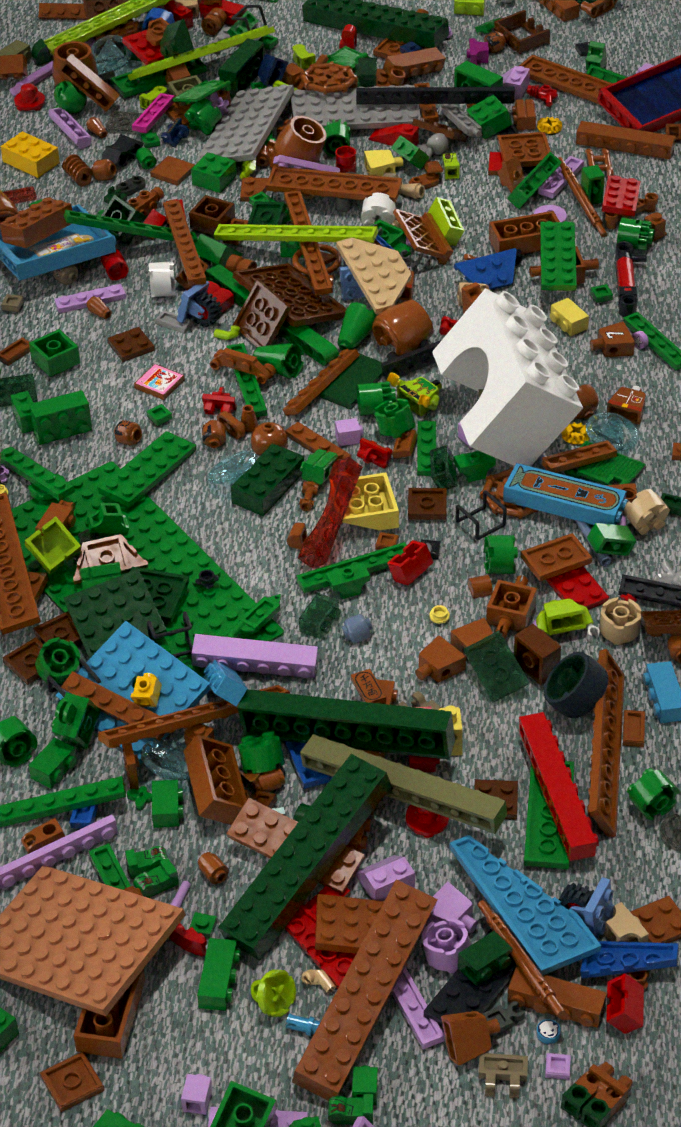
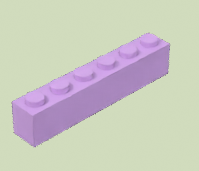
M195 634L192 649V666L203 668L217 660L230 669L241 672L314 678L318 647Z

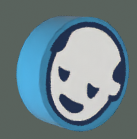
M542 1020L537 1025V1038L542 1043L553 1044L559 1040L561 1028L554 1020Z

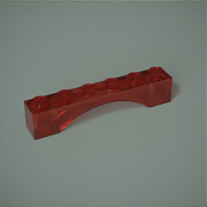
M350 457L334 461L329 474L330 492L326 507L317 525L303 542L298 555V559L311 568L327 563L363 468Z

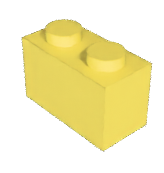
M569 298L551 305L550 319L570 336L588 329L589 315Z

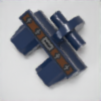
M177 118L174 123L168 125V131L163 132L161 138L164 143H170L172 147H176L182 138H187L189 129L186 125H182L181 118Z

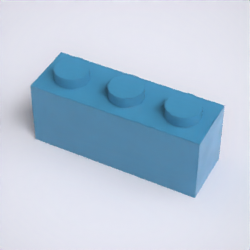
M671 661L647 664L646 673H643L644 685H648V698L650 701L653 700L654 716H658L660 723L681 721V689Z

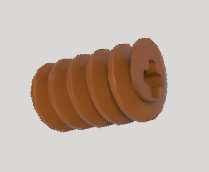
M72 154L68 156L62 163L63 170L79 186L89 185L93 175L91 168L78 155Z

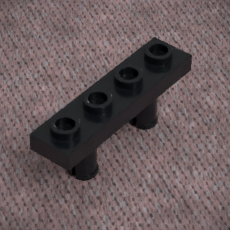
M424 339L421 341L419 349L398 356L395 352L388 353V361L381 363L384 379L387 381L390 373L402 376L436 363L432 351L442 340L430 344L428 340Z

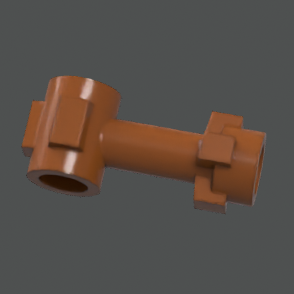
M311 481L303 482L302 493H305L304 499L300 498L299 501L300 508L303 511H310L311 507L314 506V501L311 499L312 495H317L319 484Z

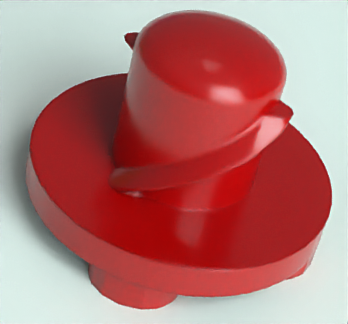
M27 83L21 86V91L14 98V104L19 111H38L45 104V95L39 92L35 85Z
M410 805L406 811L407 826L413 832L426 838H431L441 833L449 824L448 817L414 805Z

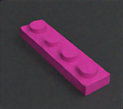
M160 93L132 124V130L147 133L174 103L172 101L174 95Z

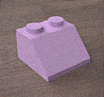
M514 66L502 75L503 87H515V100L522 98L529 85V68Z
M393 855L362 868L355 874L371 900L385 901L396 879L415 888V872L406 858Z

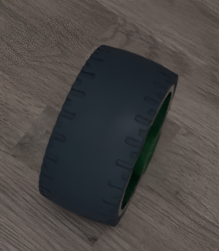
M573 652L560 660L550 672L544 685V697L561 714L572 719L579 718L590 712L596 706L597 701L603 697L608 685V673L589 655L583 652Z

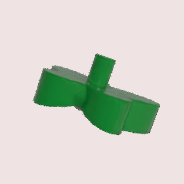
M146 786L127 791V798L135 800L137 810L144 809L147 803L152 802V794L147 792Z

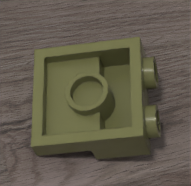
M197 75L168 82V93L176 97L202 82ZM178 102V104L180 105V107H181V106H185V105H189V104H186L185 102Z

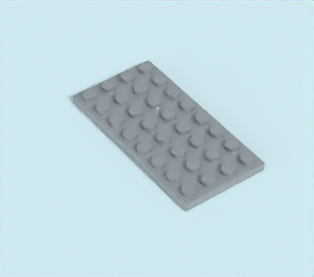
M284 84L279 87L270 86L264 89L255 88L250 91H238L231 101V106L227 108L228 112L224 113L196 159V164L207 152L227 157L236 162L255 160L295 90L293 85Z
M390 85V86H385V87L374 86V87H357V88H386V87H415V86H414V85H404V86H394V85ZM348 88V91L344 93L333 92L327 93V95L314 90L298 89L290 97L293 118L301 115L316 120L323 128L327 126V122L332 124V119H335L336 122L341 119L342 124L347 122V126H350L351 130L385 128L404 123L412 125L413 119L420 120L421 117L418 104L356 105V88Z

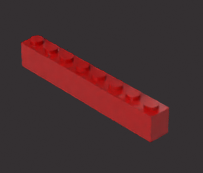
M544 712L520 716L519 734L569 861L594 857L596 855V847L599 846L598 836L592 832L590 817L585 815L584 802L579 800L577 785L572 783L571 770L565 766V756L563 751H559L557 736L552 734L551 721L546 719Z

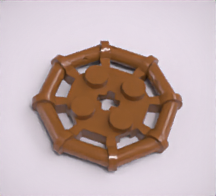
M334 61L318 65L311 64L306 71L301 72L299 75L306 90L318 91L323 93V95L333 92H347L349 87L358 82V77L353 73L352 67L335 64Z
M509 467V469L494 475L489 474L486 477L484 488L480 492L481 500H483V491L487 490L507 508L508 516L518 517V519L539 511L527 507L523 509V506L503 501L504 485L513 467ZM492 486L497 488L496 492H491ZM487 496V504L492 509V513L495 515L503 514V509Z

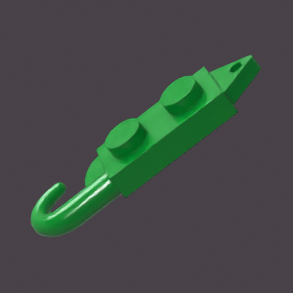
M281 594L268 598L264 596L239 619V622L228 632L227 637L234 638L239 632L256 634L281 610Z

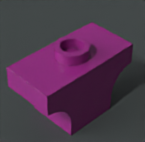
M469 38V49L466 50L467 58H470L471 63L475 65L488 63V42H479L475 38Z

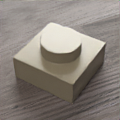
M6 294L1 304L2 310L19 312L24 302L23 296Z

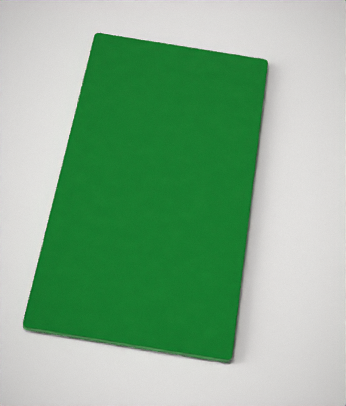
M112 461L68 482L74 486L75 493L62 500L75 503L74 516L76 517V522L69 532L81 547L83 542L119 535L117 533H90L86 521L88 515L95 513L99 509L100 503H118L99 494V487L120 470ZM147 494L130 508L119 503L122 515L126 516L129 525L128 534L121 535L127 540L129 545L137 550V553L143 560L146 559L148 568L145 569L189 576V584L173 622H163L167 632L184 628L183 612L186 611L192 624V629L188 631L192 645L195 634L227 637L228 632L239 622V619L257 603ZM33 498L12 509L28 572L47 573L49 579L43 591L65 613L68 609L63 598L82 591L81 583L74 585L73 582L80 552L68 562L64 559L62 567L53 574H48L26 548L25 540L36 532L35 527L52 502L59 504L60 501L56 498L50 500H37ZM203 570H212L215 575L219 576V580L213 584L214 587L211 589H207L202 585H196L195 581L199 579V573ZM271 619L256 634L239 632L234 638L271 642L283 636L284 630ZM185 632L153 639L155 643L171 655L190 650L185 638ZM192 654L177 657L178 660L204 678L206 667L192 666ZM136 679L133 681V688L135 687Z

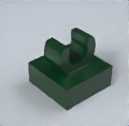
M114 186L110 187L108 194L104 196V202L108 204L114 195L125 201L127 200V195L122 193L121 189L115 190Z

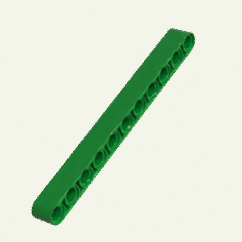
M220 264L204 272L206 281H212L218 284L220 288L230 290L234 295V302L243 307L250 292L233 278L232 272ZM285 320L278 332L279 335L290 343L300 344L304 353L322 366H325L339 356L335 345L307 325L293 327Z

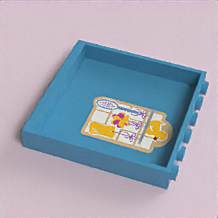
M79 204L72 206V211L89 214ZM71 224L28 248L4 243L0 230V260L19 281L116 252V238L106 229Z

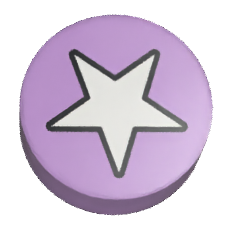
M637 331L632 334L635 348L641 350L648 346V337L644 332Z

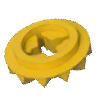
M546 116V118H541L537 121V129L546 134L558 133L562 129V122L559 121V118L554 119L553 117L549 118Z
M573 422V424H568L561 432V436L570 444H583L591 438V430L588 428V425H583L582 422L579 424Z

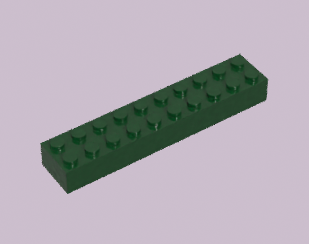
M307 0L302 5L303 21L341 30L346 25L351 24L356 27L357 33L384 39L389 38V40H397L404 43L412 41L421 47L437 48L449 36V22L447 18L427 13H418L413 10L408 11L402 8H394L362 0Z
M250 689L246 690L237 707L243 735L255 738L261 737L265 732L274 731L275 736H279L281 741L307 743L314 734L337 743L345 744L354 749L450 760L455 743L451 711Z
M353 754L349 755L219 925L218 929L224 939L237 940V947L259 961L263 958L392 785L387 772Z

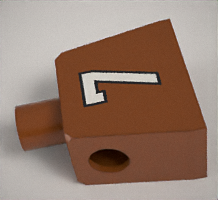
M624 321L600 328L597 339L590 340L591 350L601 349L605 357L634 355L635 341Z

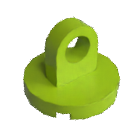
M272 969L262 979L255 980L252 983L251 995L264 1014L271 1017H282L289 1012L290 1004L294 1003L296 996L295 981L292 976L288 975L287 971Z

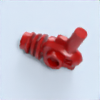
M528 85L526 94L546 101L547 107H551L552 100L558 97L557 90L552 89L549 85H542L541 88L540 85Z

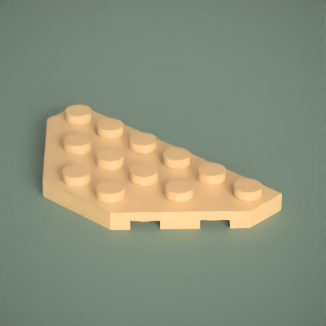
M356 238L337 241L336 247L375 314H379L387 308L394 306L397 299L402 295L405 285L411 279V272L399 252Z

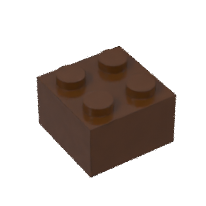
M205 195L189 212L190 229L214 236L219 224H230L232 219L235 218V203Z
M531 624L515 634L514 658L516 665L542 686L545 684L552 669L560 661L561 646L542 629Z

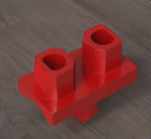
M220 387L218 392L213 391L212 394L203 393L202 395L205 414L214 415L215 408H220V413L227 411L231 414L233 410L237 409L235 397H231V393H225L224 387Z
M362 438L360 439V448L357 456L362 458L363 462L367 464L373 463L385 469L392 457L393 450L388 447L384 448L375 441Z

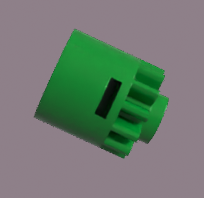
M332 119V124L327 122V126H324L327 136L323 150L327 155L335 157L337 148L350 146V126H347V122L342 124L341 119L338 122Z
M622 217L618 229L617 243L629 242L633 245V249L646 251L648 245L653 243L655 229H651L650 221Z
M389 381L357 384V402L360 416L373 415L375 413L374 409L385 401H388L389 404L396 402L395 388L391 389Z

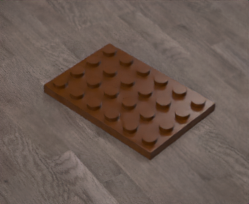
M289 263L233 272V278L249 290V292H251L256 281L259 280L290 305L292 309L285 320L293 327L344 318L346 308L329 294L315 295L311 280Z

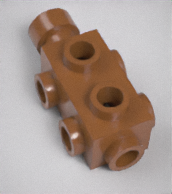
M159 187L153 188L150 192L143 190L139 193L138 197L130 199L128 203L148 216L152 209H157V202L164 198V192Z

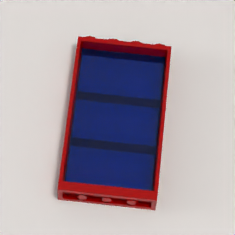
M681 55L601 88L597 102L623 128L655 132L664 128L666 124L680 121Z

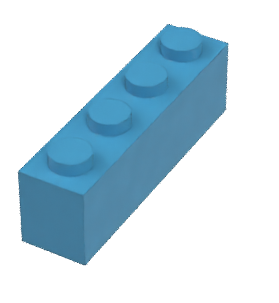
M214 660L213 663H209L205 668L204 678L210 683V687L216 695L237 707L248 688L234 670Z

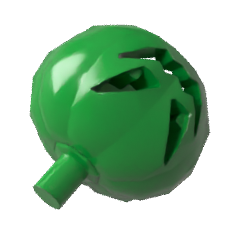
M69 80L60 82L54 90V98L58 104L54 108H62L69 114H77L86 106V94Z

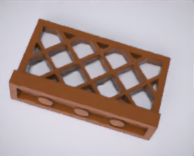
M395 208L393 214L413 249L417 252L435 256L440 264L445 265L453 250L431 213L425 212L423 216H419Z

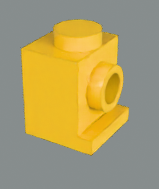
M144 673L143 676H137L134 691L130 697L134 703L142 707H157L162 684L154 674Z

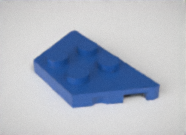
M514 248L455 263L454 269L456 271L459 270L465 276L464 279L468 283L486 284L490 290L509 286L513 283L517 250Z

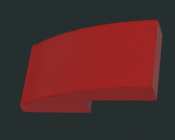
M179 923L169 938L184 950L204 957L207 945L204 935L197 933L193 927L185 930L184 926Z

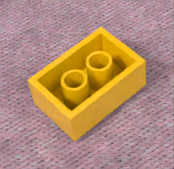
M23 131L0 146L3 162L37 178L60 163L58 147Z

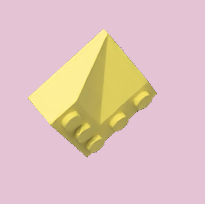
M386 472L330 481L331 501L334 511L342 523L375 530L399 528V509Z

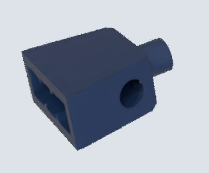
M266 54L260 63L257 75L264 85L273 87L277 80H282L289 62Z

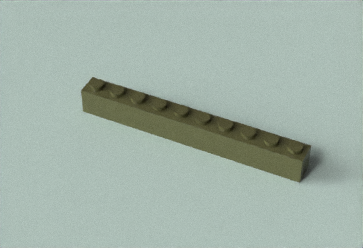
M313 734L300 752L303 767L332 777L349 755L353 754L387 772L392 786L385 796L496 834L507 816L506 801L499 797L470 789L459 783L444 780L439 776L424 773L421 770L409 768L401 763H395L380 756L377 757L363 750H357L345 744L331 741L325 737Z

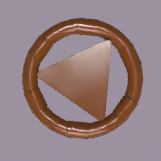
M318 244L320 250L329 252H321L324 264L335 261L330 267L326 268L327 273L330 274L341 265V254L334 247ZM299 249L293 255V266L299 272L309 275L307 268L303 267L298 261L302 256L301 249Z

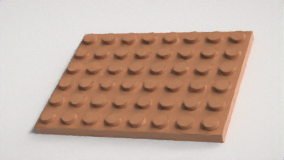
M42 866L0 914V979L106 1016L186 916L185 911L180 907L48 866Z

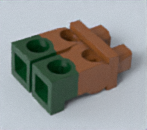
M606 1061L600 1066L593 1064L589 1071L584 1073L562 1094L561 1108L575 1119L579 1120L581 1118V1123L586 1127H604L610 1118L627 1102L628 1093L632 1089L633 1081L626 1075H622L618 1080L613 1078L615 1069Z

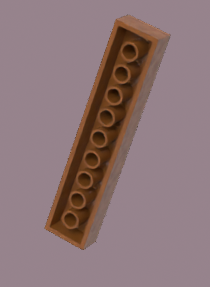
M397 879L395 880L297 1065L292 1083L328 1101L331 1097L340 1096L353 1070V1066H355L434 912L438 899Z

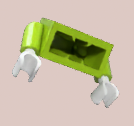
M572 599L552 600L544 603L543 610L540 611L536 618L537 627L549 635L587 627L586 639L588 641L592 640V634L597 639L599 637L600 630L598 627L593 626L594 622L587 607L577 604Z

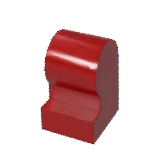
M348 24L344 27L339 49L345 46L353 50L355 49L357 44V30L355 26Z

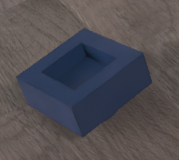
M412 41L400 46L402 54L422 50V47Z

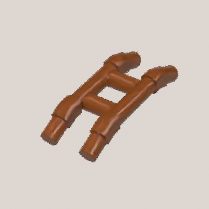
M602 148V155L594 156L591 149H586L585 154L589 166H594L595 162H604L605 165L598 166L601 171H606L607 179L608 176L614 175L608 149Z

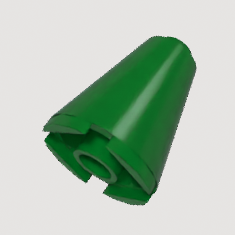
M355 302L346 308L337 341L342 351L345 349L354 350L372 332V324L377 314H375L373 309L371 311L366 309L367 305Z
M297 343L259 346L253 352V356L257 357V360L263 366L269 363L275 367L277 374L292 379V377L296 378L301 373L304 361H301V355L304 356L302 346Z

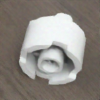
M372 193V196L364 199L361 212L363 226H371L379 219L389 224L393 223L395 218L393 211L396 208V204L389 198V195Z
M173 262L149 263L151 297L176 295Z

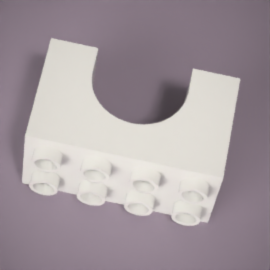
M485 288L432 353L441 375L478 392L479 389H484L477 403L460 421L469 446L513 466L516 463L532 466L583 409L576 393L579 390V386L566 372L565 368L568 366V362L555 348V344L558 341L544 324L547 320L545 313L535 305H529L528 308L519 305L517 299L506 291H502L498 295Z

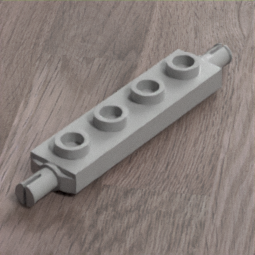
M442 104V113L466 135L482 136V127L460 107L454 104Z

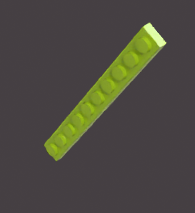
M219 224L214 233L215 240L334 243L349 238H356L374 243L378 234L377 226Z

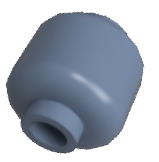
M362 614L346 619L344 626H342L346 640L354 644L370 638V630L373 629L370 619H365Z

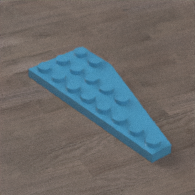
M470 835L450 842L449 849L542 976L601 952V944L574 910L566 909L561 905L560 900L556 897L551 898L543 892L542 887L517 869L513 870L508 867L505 860L502 858L497 859L489 853L487 847Z

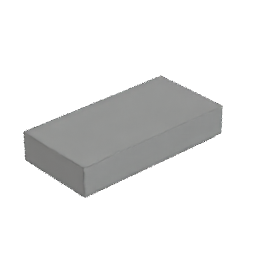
M164 310L155 319V324L185 334L194 324V320L187 318L184 323H180L177 321V314Z

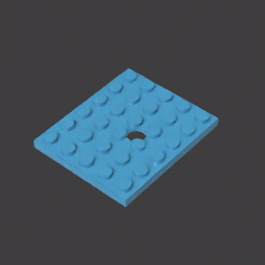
M127 621L86 662L100 678L101 683L99 685L132 702L134 701L130 696L134 691L133 681L137 676H143L144 673L154 674L162 684L157 707L144 708L159 716L195 707L211 689L208 681ZM84 666L77 672V674L97 683ZM59 692L55 695L60 701L64 698ZM101 711L95 728L101 732L127 724ZM165 733L160 741L154 738L139 739L138 742L132 743L134 755H138L139 763H143L170 733Z

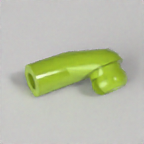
M233 325L231 326V331L215 329L214 337L224 340L236 338L240 335V327Z

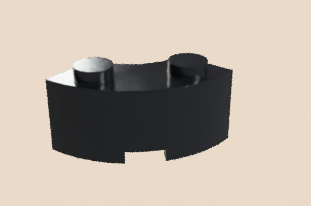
M120 134L114 144L106 146L101 160L110 159L117 168L125 167L131 158H136L137 150L142 148L144 143Z

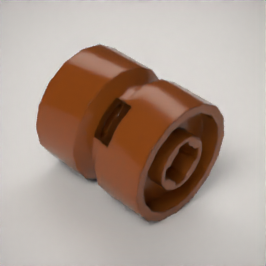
M213 8L201 21L203 31L210 35L217 34L227 22L226 13L220 8Z
M232 254L228 258L225 268L233 273L234 271L257 268V263Z

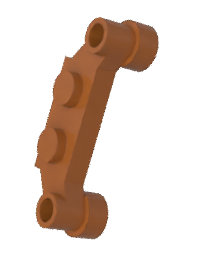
M597 0L593 3L584 1L580 9L585 11L590 17L596 18L614 8L618 0Z
M647 193L645 199L638 198L635 214L643 210L654 212L658 204V195L656 193ZM605 212L606 227L608 229H615L617 222L622 217L627 218L629 216Z
M228 348L218 350L210 362V366L214 370L226 366L255 375L260 384H265L268 379H271L276 374V369L273 365L266 363L263 366L257 360V357Z

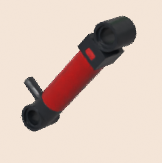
M625 241L617 243L615 251L619 314L622 317L637 311L638 299L633 262L647 261L646 255H633V245Z

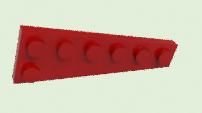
M302 904L285 929L320 970L326 972L338 989L356 954L316 950V915Z

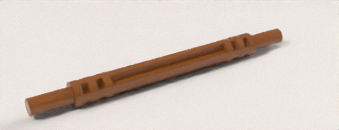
M558 157L562 162L560 165L561 173L593 227L598 230L601 237L607 236L602 220L571 168L566 165L562 157Z
M485 900L479 901L477 906L487 918V924L492 931H495L513 948L510 953L511 957L545 1003L550 1005L558 1018L563 1017L566 1011L555 998L556 993L499 915L491 910Z

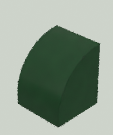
M43 39L38 40L31 50L32 59L37 66L51 61L48 47Z

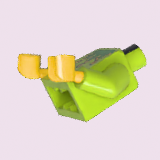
M389 374L387 382L389 381L393 387H397V398L408 400L413 412L423 416L427 411L437 409L440 401L439 390L442 388L439 380L429 382L423 377H418L411 381H403L399 379L400 377L397 374Z

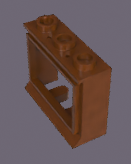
M526 10L494 21V31L502 33L506 43L519 54L544 43L550 44V29L543 30L542 24L537 25L535 29L533 17L529 18L528 22L526 21ZM523 27L531 36L519 40L510 31Z

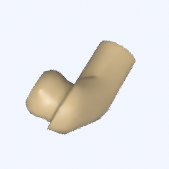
M307 970L301 976L304 984L321 985L327 994L336 988L324 970Z

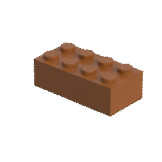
M47 197L37 204H32L30 208L19 211L17 215L6 218L5 221L0 223L3 242L28 248L71 225V223H66L64 218L65 210L72 211L71 203Z
M554 211L489 222V240L496 253L514 248L520 249L522 251L521 254L541 251L540 222L560 221Z
M197 734L183 752L199 816L232 825L247 801L233 745Z
M144 969L106 1016L82 1008L74 1033L76 1052L83 1051L86 1054L123 1059L145 984Z

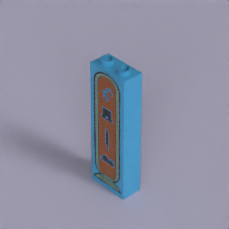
M516 463L503 491L504 502L592 525L595 523L613 525L620 523L623 515L622 511L629 500L626 499L627 491Z

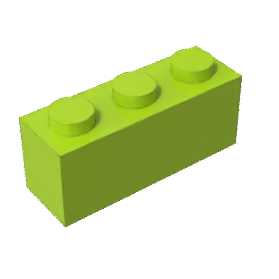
M436 197L428 213H431L449 245L456 246L465 230L451 201Z

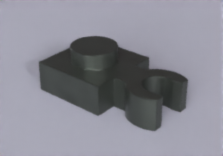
M517 1001L510 1003L505 1010L499 1005L482 1014L486 1017L487 1021L496 1018L499 1022L500 1032L491 1035L492 1038L513 1028L512 1021L519 1022L525 1018L524 1010L519 1013L514 1012L518 1009Z

